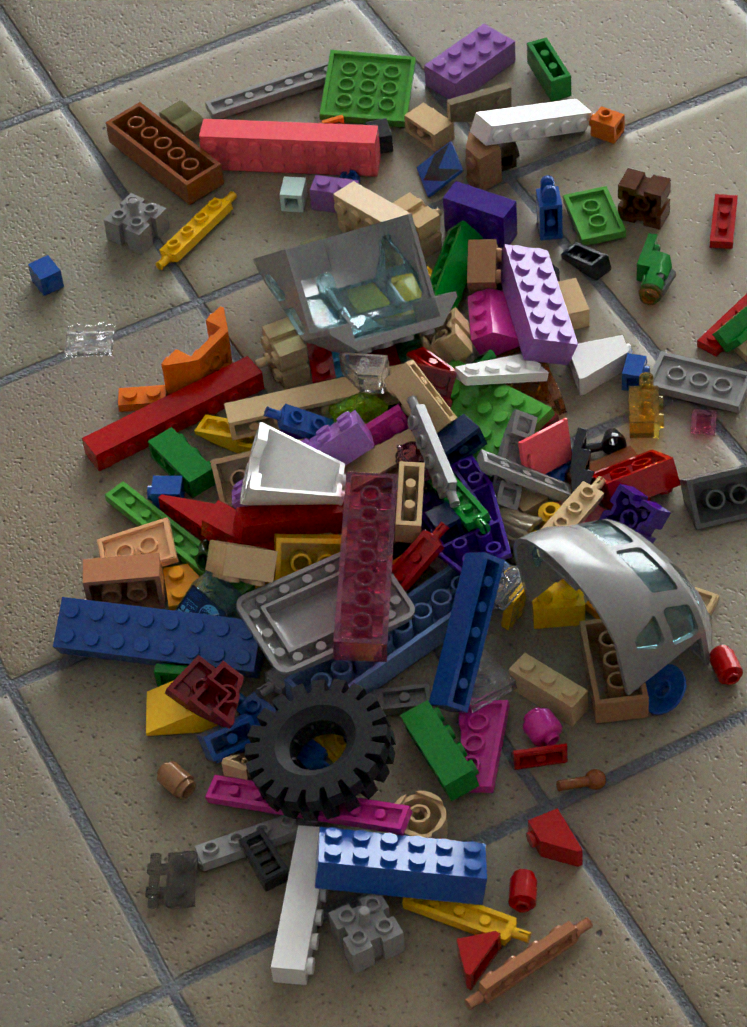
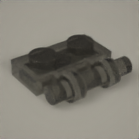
M195 851L168 853V863L162 864V855L160 853H152L150 855V863L147 864V874L149 875V886L146 887L145 897L148 898L147 907L157 909L159 899H165V905L168 909L195 907L198 854ZM167 875L166 887H160V876Z

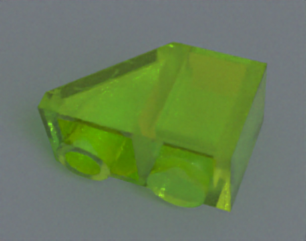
M358 392L330 406L328 412L334 418L333 421L337 422V418L344 412L349 411L351 413L356 410L364 423L367 424L386 412L389 405L381 398Z

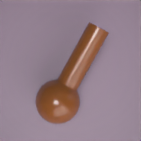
M592 769L582 777L558 780L556 787L558 791L582 787L598 790L605 786L606 776L601 770Z

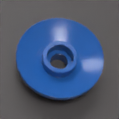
M667 664L645 682L649 697L648 711L652 714L661 715L670 712L680 703L686 690V677L680 668Z

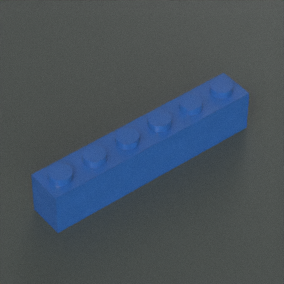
M485 552L465 554L429 699L431 706L448 712L468 713L505 562L503 559Z

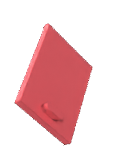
M563 418L518 442L521 465L546 474L572 460L567 418Z

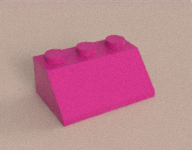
M487 288L468 296L471 341L479 355L490 349L495 355L520 346L503 291Z

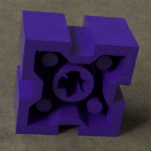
M619 484L610 499L614 506L611 511L604 510L599 520L610 519L623 523L640 533L653 544L656 538L652 536V533L655 529L661 530L671 512L656 502L647 501L648 496L635 487ZM609 526L608 532L610 534L624 536L617 529Z

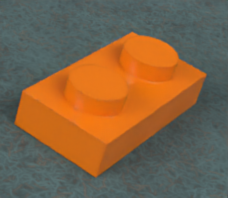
M165 385L119 388V412L137 411L167 396Z

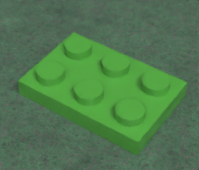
M607 186L563 195V203L582 245L587 246L626 237V229Z

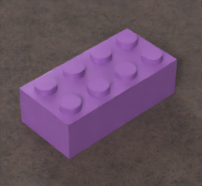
M482 24L424 65L425 85L447 99L472 93L516 62L515 41L488 25Z

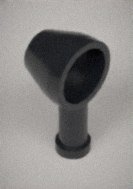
M611 428L605 432L602 441L587 444L586 449L591 450V453L604 451V453L609 455L627 447L625 437L617 429Z

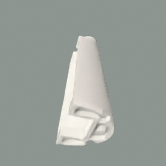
M260 422L251 448L252 452L249 463H247L244 474L240 504H336L341 506L345 497V491H342V489H344L347 481V475L344 474L345 463Z

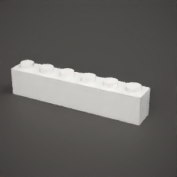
M577 99L475 113L470 132L486 146L584 132L587 129L592 112Z
M298 825L271 963L273 982L307 985L309 974L313 975L315 958L312 957L313 950H318L319 933H317V927L322 926L324 919V910L321 909L322 902H327L328 898L327 889L315 888L316 849L320 827Z

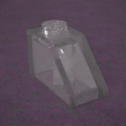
M340 352L339 359L342 374L360 392L384 394L387 385L384 379L390 375L388 355Z

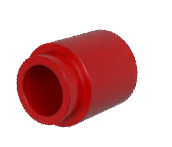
M719 645L711 650L709 661L718 681L721 684L727 685L737 683L743 675V669L734 651L727 645Z
M518 869L513 872V876L510 878L508 904L517 912H528L536 906L537 879L531 870Z

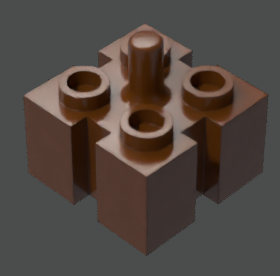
M627 168L618 184V199L621 200L618 204V213L621 220L632 223L640 220L643 221V226L661 230L670 213V199H668V196L671 192V179L654 174L649 178L646 177L645 172Z

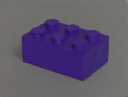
M455 181L444 195L443 211L446 232L464 220L483 239H496L498 248L502 249L505 244L510 245L518 235L517 205L515 200Z

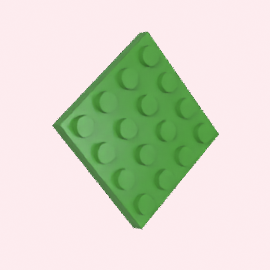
M330 50L319 114L320 120L343 115L344 122L365 124L368 121L387 118L389 126L405 127L404 115L409 112L416 57Z

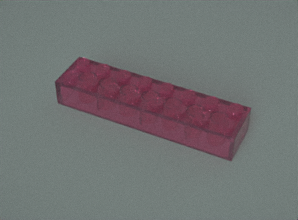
M346 472L333 641L334 660L387 662L398 474Z

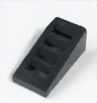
M578 242L561 254L562 259L596 281L611 270L607 254Z
M263 828L238 840L265 891H269L288 881L289 870ZM260 841L264 843L252 850L250 849V846ZM265 851H268L267 854H265V855L259 857L258 859H256L255 856H257V855H259V854H261V853H263V852H265ZM273 860V864L262 869L261 866Z

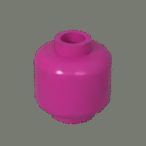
M535 707L524 716L522 729L535 746L555 745L559 741L562 724L549 708Z

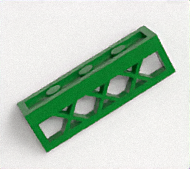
M747 305L712 334L726 353L747 340Z

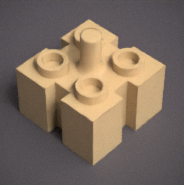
M410 192L393 202L398 207L412 213L424 259L442 248V235L439 230L442 212L439 208L431 209L429 206H425L422 199L417 198Z
M456 307L450 310L443 326L434 328L435 333L421 336V332L417 333V342L420 344L417 346V349L425 347L447 364L453 359L467 364V358L472 353L470 323Z
M286 317L262 326L263 337L260 340L266 353L263 354L262 358L254 361L255 365L258 368L271 366L275 381H280L285 390L310 381L307 347L301 337L297 336L290 319Z

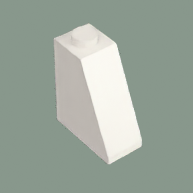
M623 335L578 344L569 363V368L580 396L585 395L623 371L627 354H632L631 345L629 343L626 344Z

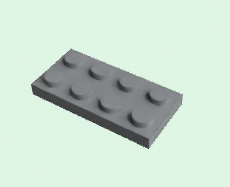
M661 351L646 382V391L739 413L747 394V372Z

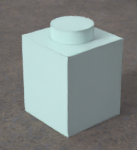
M284 176L279 194L281 211H304L308 195L306 178Z

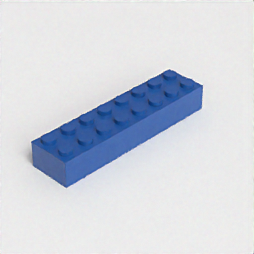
M62 597L53 647L60 654L147 665L171 663L188 666L199 655L215 668L222 661H225L244 677L258 679L260 678L264 654L243 619Z

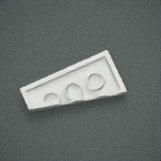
M522 354L457 366L454 370L457 373L456 378L466 386L547 381L549 372L541 367L540 363L524 360Z

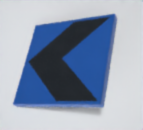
M451 141L416 167L429 198L464 172Z

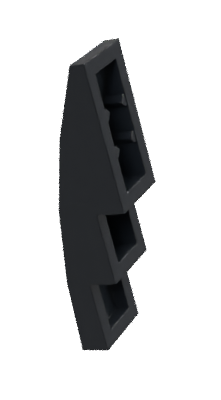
M583 428L577 429L573 444L571 460L572 493L582 481L590 485L594 482V471L589 470L591 450L586 449L587 429Z

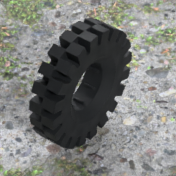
M325 679L312 681L310 693H307L303 683L290 688L294 699L289 701L283 694H280L272 700L276 712L264 708L256 717L261 726L252 725L247 737L251 743L245 744L248 773L268 805L276 812L281 809L286 817L296 820L300 813L304 821H318L319 812L322 810L328 820L340 816L338 805L343 803L348 812H351L361 806L356 796L360 793L369 800L378 791L374 780L384 783L390 773L386 764L394 763L396 752L393 745H396L395 736L385 712L371 692L367 694L364 687L355 683L349 688L346 680L333 679L330 689ZM324 734L343 736L346 747L336 762L319 770L302 769L299 767L300 765L297 761L298 754L310 740Z

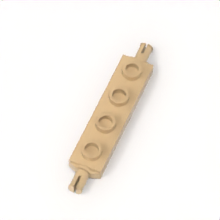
M598 476L591 485L582 481L542 528L583 523L603 500L604 493L600 490L605 485V478L601 480L602 477ZM535 547L536 554H540L539 549Z

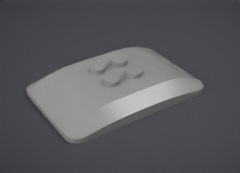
M360 543L275 580L273 583H268L239 597L236 604L239 615L274 670L281 675H291L349 652L407 623L415 615L413 602L376 548L369 543Z

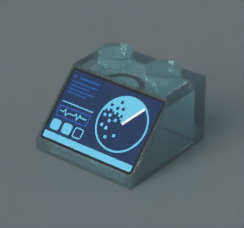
M206 571L191 584L175 610L242 619L236 608L237 600L242 594L229 582L212 577L213 572Z

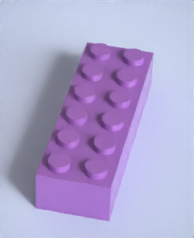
M505 244L502 249V262H498V269L502 271L501 286L524 360L569 365L578 342L548 250Z
M356 410L351 413L349 411L344 412L337 418V422L331 426L325 425L317 430V435L311 439L305 438L301 440V442L345 463V466L374 448L372 433ZM243 479L233 486L232 506L235 509L237 507L251 506L240 504Z

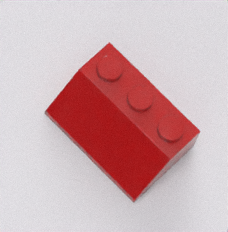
M653 449L594 472V481L598 476L602 477L601 480L603 478L606 480L605 485L600 491L604 493L601 502L608 509H612L614 506L610 499L619 484L635 487L648 496L647 501H650L651 497L657 494H668L673 491V488L681 485L674 458Z

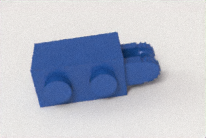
M544 175L540 181V188L536 189V218L540 241L563 238L562 201L559 186H555L552 176Z

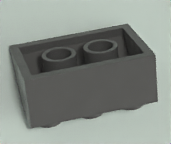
M747 464L679 479L684 504L696 530L747 518Z

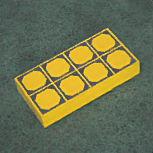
M522 581L506 597L501 626L508 631L522 616L526 595Z

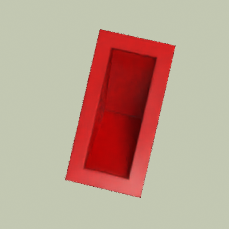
M492 931L457 939V952L467 989H473L501 950V933Z

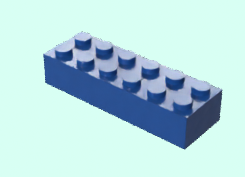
M336 827L319 828L315 865V888L476 905L483 904L487 883L486 844L367 832L364 830H347Z

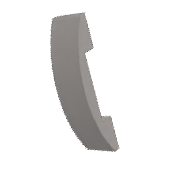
M517 409L514 410L504 432L498 456L521 465L518 442L534 434L538 417ZM494 475L493 487L498 506L518 511L523 487H520L519 484H509L503 478Z

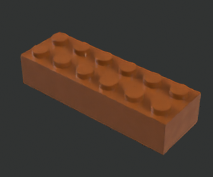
M141 102L106 122L109 142L189 205L224 184L220 162Z

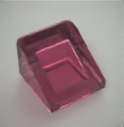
M693 409L690 433L715 435L717 411Z

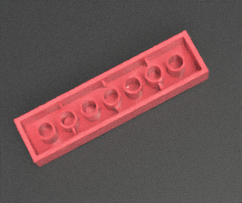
M203 119L199 134L200 148L220 162L222 170L341 175L342 172L349 174L350 170H354L359 176L378 177L381 161L378 125Z

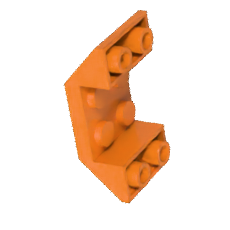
M220 306L206 319L208 340L199 349L195 350L192 356L176 349L161 363L167 395L233 363L223 307Z

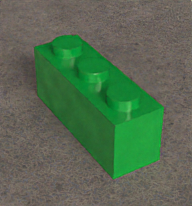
M545 37L528 42L527 63L551 102L572 96L571 74L548 38Z
M171 427L148 441L151 458L169 476H182L185 492L192 499L216 485L211 462L209 460L206 461L196 447L189 445L182 433L178 434Z

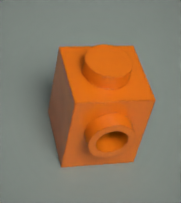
M601 106L590 117L591 136L614 144L625 130V114Z

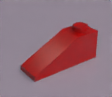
M160 495L158 497L160 510L199 540L203 541L206 539L201 535L202 519L215 505L214 503L168 495Z

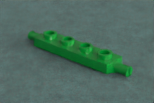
M429 476L426 479L428 486L439 498L436 489L432 485V478ZM455 476L457 480L456 494L461 504L453 508V510L459 516L462 525L468 532L478 528L482 534H486L485 530L488 533L490 525L487 522L491 520L488 511ZM448 498L440 499L443 503L446 501L449 503Z

